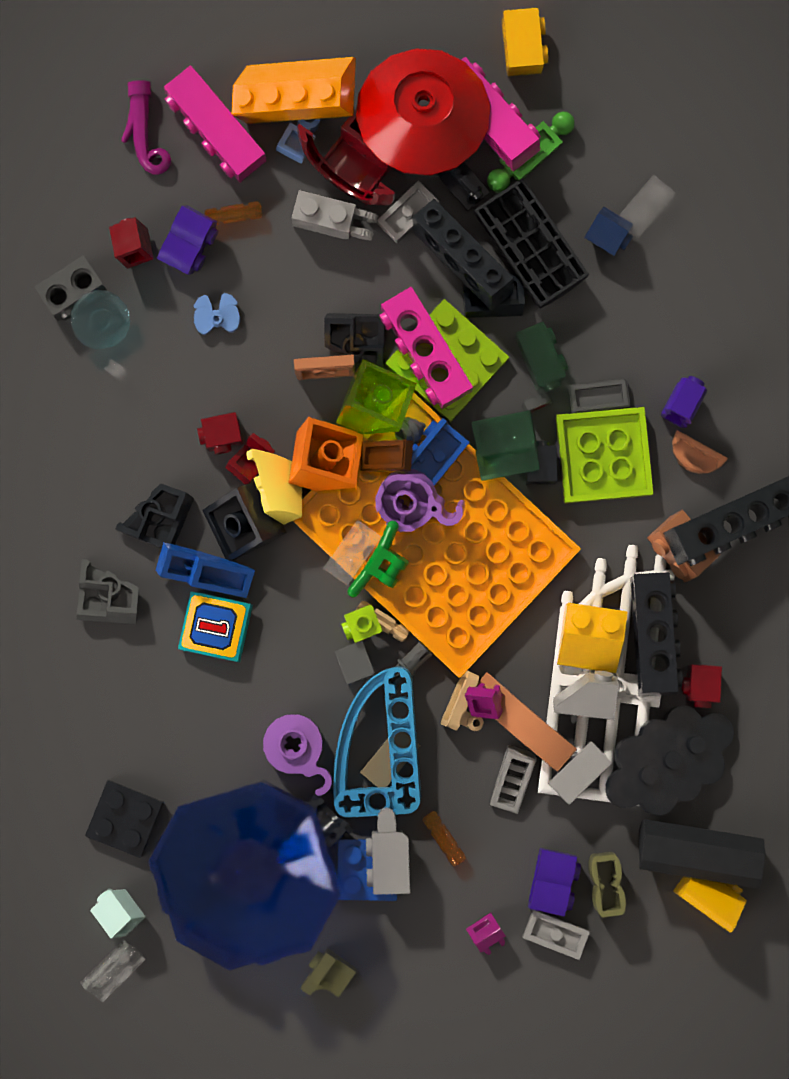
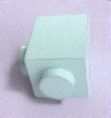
M126 889L106 890L97 898L98 903L90 910L111 939L127 936L146 917Z

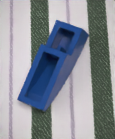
M163 542L156 566V572L160 577L186 582L191 587L243 598L248 596L255 572L254 569L236 562Z

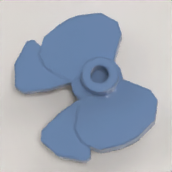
M223 293L219 310H213L207 295L199 297L193 305L194 309H196L194 324L197 331L202 335H207L214 327H223L228 332H235L240 324V315L236 307L238 301L232 295Z

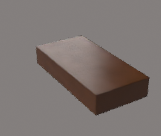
M406 439L363 441L360 471H411L413 441Z

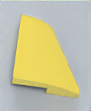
M251 449L247 451L248 460L255 461L259 476L255 477L254 481L261 495L264 513L283 525L302 517V487L289 484L292 461L261 450Z

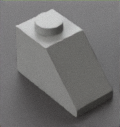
M595 671V674L586 673L553 698L554 713L614 720L619 690L617 676H613L612 673L607 671Z

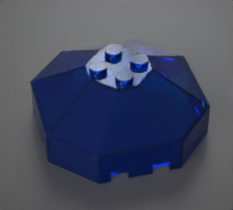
M266 780L178 806L148 861L157 885V893L162 911L170 917L176 941L228 970H234L254 963L261 966L281 960L287 956L311 951L342 892L318 809Z

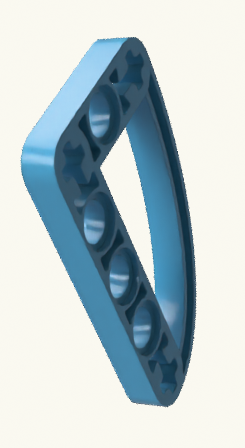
M397 666L385 669L369 679L359 690L347 711L337 743L333 780L335 810L343 817L378 816V812L381 809H375L370 804V797L375 793H380L385 797L386 805L384 808L390 807V809H393L394 815L413 813L421 804L422 796L413 679L409 670L404 667ZM396 672H400V676L406 678V682L401 685V694L408 692V697L399 696L391 698V693H397V685L390 681L391 678L395 677ZM384 684L392 786L347 789L350 746L357 720L369 697L379 686ZM396 702H403L408 706L409 714L407 717L401 719L393 714L392 708ZM398 732H406L410 735L411 744L409 747L400 748L396 745L395 736ZM400 762H409L413 766L414 771L411 777L403 778L398 774L397 766ZM414 781L415 786H409L410 797H415L416 801H413L410 807H406L405 802H400L399 799L404 796L405 788L404 786L399 788L398 783L408 784ZM360 794H365L364 806L366 810H361L362 804L353 805L351 811H348L345 805H341V801L346 798V795L350 796V800L358 801L362 799Z

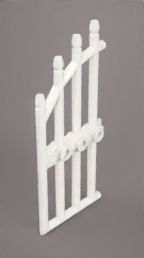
M628 545L624 575L606 584V559L597 558L592 592L579 603L581 605L602 608L604 597L622 589L620 610L628 612L617 672L612 673L613 676H617L619 683L614 720H606L603 754L612 764L600 775L599 788L587 787L577 797L581 799L610 802L605 792V784L613 771L620 703L638 705L635 736H638L641 726L649 720L650 707L659 708L661 696L638 697L637 675L624 673L632 610L630 578L633 574L670 572V580H674L675 575L672 570H666L667 561L658 554L655 557L654 570L636 572L637 545ZM564 591L561 597L562 606L560 607L546 721L556 731L558 729L559 713H554L553 698L586 673L595 674L596 671L557 665L564 608L567 603H573V592ZM651 598L650 610L654 612L661 611V602L656 598ZM653 627L650 629V636L654 641L658 642L659 628ZM656 657L652 659L653 668H655ZM577 716L574 747L577 748V751L572 755V759L586 746L589 717ZM544 760L541 762L538 793L559 796L548 784L552 778L553 768Z

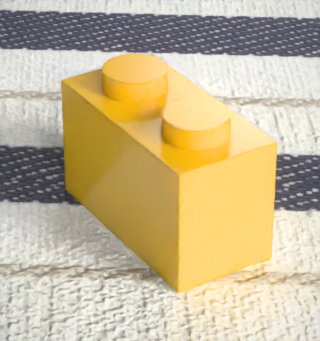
M528 8L503 11L502 27L507 76L542 73L544 63H548L547 45L542 46L541 35H545L544 17L539 18V9Z

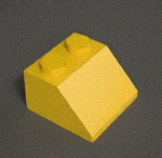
M567 603L564 608L557 665L616 673L624 642L628 612Z
M684 876L673 890L674 893L730 933L734 930L747 901L740 895L743 890L737 885Z

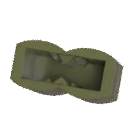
M613 852L591 854L588 861L590 878L594 883L592 901L595 910L602 918L624 915L626 898L622 887L619 885L622 878V868L618 857Z

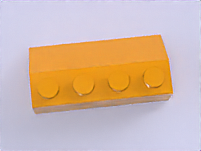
M345 57L247 65L233 85L232 115L246 124L353 116L356 58Z

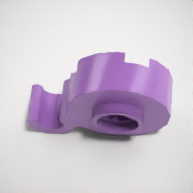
M414 469L390 473L381 483L375 497L377 513L379 511L381 518L387 522L386 525L389 521H396L399 524L398 531L412 532L416 528L423 526L431 517H436L441 524L452 526L461 520L465 511V501L459 500L456 512H447L444 508V498L437 494L433 482L424 473ZM408 495L413 499V502L406 506L404 505V500L400 499L399 496Z
M285 715L276 719L267 728L263 738V750L268 762L275 769L287 774L301 773L306 777H312L315 774L322 775L325 779V784L323 787L318 788L315 794L317 796L325 794L331 788L332 776L327 769L317 765L323 750V737L319 727L311 719L302 715ZM290 735L293 739L299 737L302 742L298 745L300 747L298 752H295L293 749L287 750L285 744L288 743L286 739Z

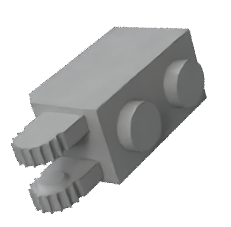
M299 190L291 219L294 227L341 239H349L352 236L363 240H372L373 232L364 228L354 227L353 222L354 219H358L368 223H376L378 216L374 213L357 209L356 204Z
M390 807L383 808L378 812V831H372V838H366V857L372 856L373 869H367V887H373V895L410 894L409 840L402 830H396L395 812Z

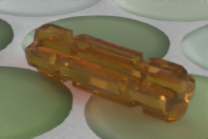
M256 201L249 202L247 206H244L243 203L223 206L220 210L216 208L206 209L205 215L218 221L217 225H219V222L222 221L223 224L245 221L248 217L251 220L259 219L262 217V208L260 202Z
M432 811L423 818V822L428 830H432L431 834L442 851L448 854L447 858L453 866H457L466 859V856L460 848H457V843L445 824H441L442 820L437 812Z

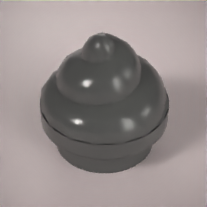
M410 417L402 418L394 426L396 439L411 440L413 444H418L421 441L426 425Z

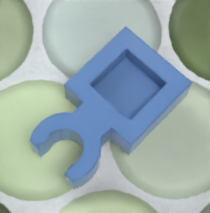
M315 119L312 123H308L305 120H297V124H301L310 132L316 131L320 123V119ZM289 123L277 144L276 151L302 164L306 155L303 152L298 137L297 126Z

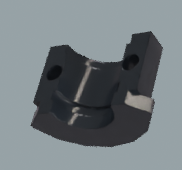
M315 794L311 798L312 801L294 818V821L307 833V838L328 852L346 833L350 834L353 829L345 820L336 816L326 805L325 801ZM307 811L312 813L310 816L305 815ZM335 835L336 839L332 840L330 836Z

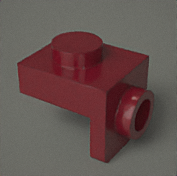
M255 433L249 436L246 444L229 460L225 467L245 485L251 483L259 475L255 461L248 460L247 451L256 449L272 454L275 453L270 443L264 438L258 437Z

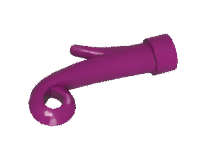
M144 80L128 82L130 110L121 141L126 143L133 133L135 150L140 165L145 171L159 175L169 169L171 157L167 150L162 148L149 151L148 119L149 98L152 96L151 82ZM156 156L162 157V162L159 165H153L151 162Z

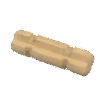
M361 601L356 610L371 604ZM379 609L374 610L382 631L387 634H393L392 637L400 642L405 641L410 631L401 623L400 625L397 624V620Z

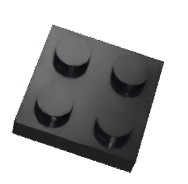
M107 780L85 836L141 858L164 802Z

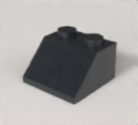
M255 482L235 488L202 510L225 559L229 561L238 559L265 546L287 533L282 523L264 513L261 495Z

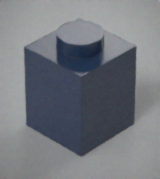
M603 207L584 238L610 254L615 255L619 248L625 250L634 235L630 234L629 231L634 224Z

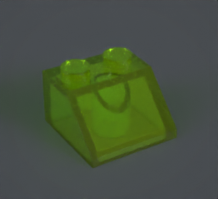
M363 359L352 377L336 423L360 434L399 432L417 383Z

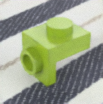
M372 605L345 614L346 622L341 624L347 640L353 638L355 643L364 641L382 632Z

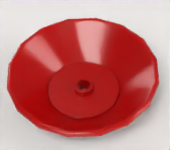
M415 48L391 55L370 71L358 93L356 121L363 142L382 163L406 174L431 176L457 168L477 152L489 129L490 102L483 81L466 62L442 50ZM421 100H426L429 104L424 107L418 103Z

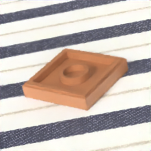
M354 355L294 359L296 377L298 380L354 376Z

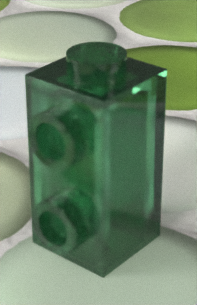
M543 321L516 332L514 338L536 390L544 388L545 392H549L562 386L560 381L565 379V371L568 370V366L562 354L557 355L554 344H557V340L552 328H546Z

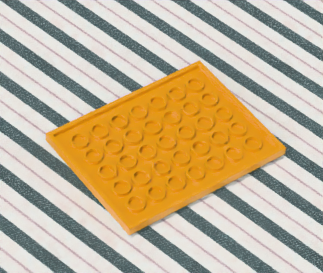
M408 388L363 435V441L397 440L394 426L399 423L400 419L405 417L423 422L426 425L424 431L433 420L438 423L442 418ZM422 435L421 441L417 444L418 446L425 440V435ZM470 444L434 486L437 494L444 498V508L449 513L456 512L459 500L465 501V511L461 520L455 525L446 526L441 524L436 517H431L423 526L416 528L412 532L397 531L390 549L408 560L407 567L399 572L396 577L398 581L394 588L385 585L374 576L364 587L375 600L406 627L458 678L474 664L581 550L576 543ZM362 449L356 486L354 488L324 491L311 490L302 499V517L293 521L354 580L369 561L387 526V522L381 518L379 511L377 513L375 497L383 480L390 473L395 472L360 471ZM408 495L399 496L400 499L404 500V505L406 506L413 502V499ZM384 559L380 567L387 571L391 563Z

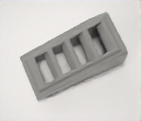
M507 746L490 800V806L518 814L537 760L535 753L515 746ZM513 758L526 762V766L511 762ZM508 769L523 773L522 778L508 774ZM507 781L519 785V789L505 786L503 783ZM500 792L515 796V801L499 797Z

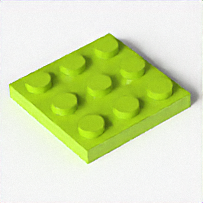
M443 299L429 316L472 384V392L446 408L441 409L439 404L433 405L426 395L425 390L428 389V386L423 378L418 381L409 366L413 362L408 354L402 355L398 349L387 360L385 365L451 423L506 363L509 356L447 300ZM421 343L416 347V352L423 357L429 356L433 351L432 347L427 343ZM436 368L431 372L432 378L437 382L445 381L448 377L447 372L442 368Z
M645 407L556 415L564 504L653 495Z

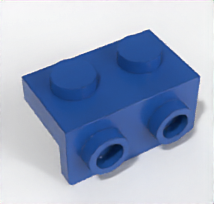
M444 418L438 423L434 420L423 432L426 438L420 446L416 443L413 444L411 469L424 473L433 482L434 486L470 443L449 426Z

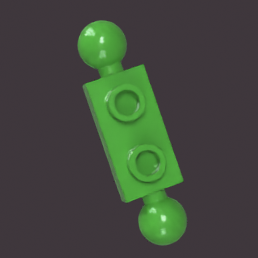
M559 112L553 117L551 127L542 121L535 127L541 136L539 139L541 151L514 172L500 158V163L505 168L494 169L489 173L487 177L489 188L495 192H502L509 187L512 176L519 181L529 175L562 145L563 141L558 135H567L573 131L575 127L574 117L568 112Z

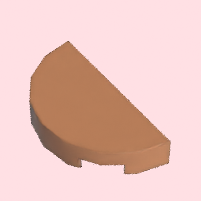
M678 430L675 431L672 441L673 454L677 462L687 471L696 474L711 473L722 467L728 458Z

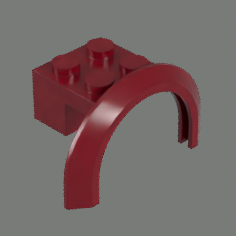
M357 107L354 110V115L349 116L341 126V136L324 157H322L314 144L313 133L301 124L297 125L298 137L307 159L335 187L365 204L390 205L394 201L395 192L381 183L392 167L382 163L363 142L356 121Z

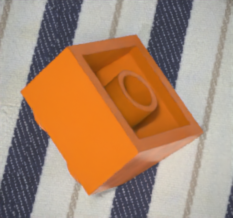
M308 417L296 433L289 484L314 491L354 488L357 483L364 433Z

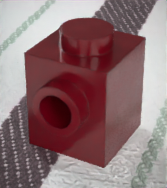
M136 217L126 218L118 224L109 226L114 256L127 269L154 259L148 228Z
M236 412L201 419L202 427L197 428L201 445L206 444L209 452L214 451L215 455L225 454L232 451L231 447L243 445Z
M688 665L687 677H683L682 694L686 695V701H694V707L712 708V702H720L722 666Z

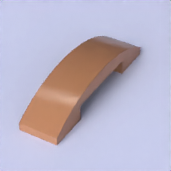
M486 672L479 680L477 686L480 683H485L486 688L493 689L495 685H499L502 692L501 706L503 712L500 718L495 720L548 765L559 772L577 751V748Z

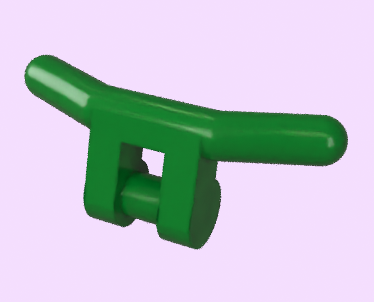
M396 521L388 522L381 540L369 561L348 588L347 593L350 597H357L373 576L385 585L394 588L398 581L396 577L399 572L407 567L408 560L390 549L399 528V524ZM384 559L391 563L387 571L380 567Z

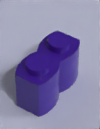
M187 205L181 206L157 259L187 275L193 274L194 271L198 272L206 259V256L203 255L206 245L211 246L217 237L219 230L215 227L218 221Z
M694 376L681 378L672 391L661 413V417L681 428H687L688 424L692 423L708 392L704 387L705 383Z
M540 848L529 895V909L564 917L566 910H572L575 893L570 892L573 880L578 881L581 870V863H577L575 855Z

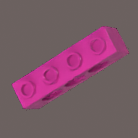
M412 286L381 304L382 314L379 317L387 330L392 328L398 337L394 340L402 355H409L413 362L409 366L418 381L422 378L428 386L425 393L433 405L439 404L440 408L444 409L472 392V384ZM411 318L416 321L417 327L413 331H405L400 324L404 319ZM421 343H427L432 347L433 351L429 356L423 357L416 352V347ZM436 368H442L447 372L448 377L445 381L437 382L432 378L431 372Z

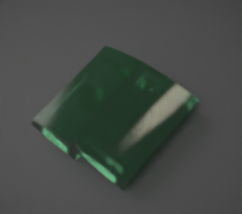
M531 410L472 421L481 481L540 469Z

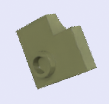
M329 948L324 953L318 951L308 965L312 970L302 983L300 989L308 995L317 990L325 989L339 997L355 975L357 969Z

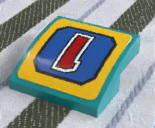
M191 591L178 649L240 663L253 605Z

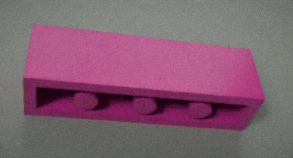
M464 57L461 60L466 62L483 81L490 102L489 129L484 140L514 172L541 151L539 140L541 136L532 124L527 125L521 119L522 114L513 103L509 105L503 99L504 95L495 83L490 85L484 78L485 73L476 62L472 64Z
M191 65L164 86L167 95L164 100L175 113L179 110L183 114L185 126L193 135L196 132L199 133L204 139L201 142L202 146L211 156L216 154L222 161L220 167L230 179L235 176L241 182L267 161L264 151Z

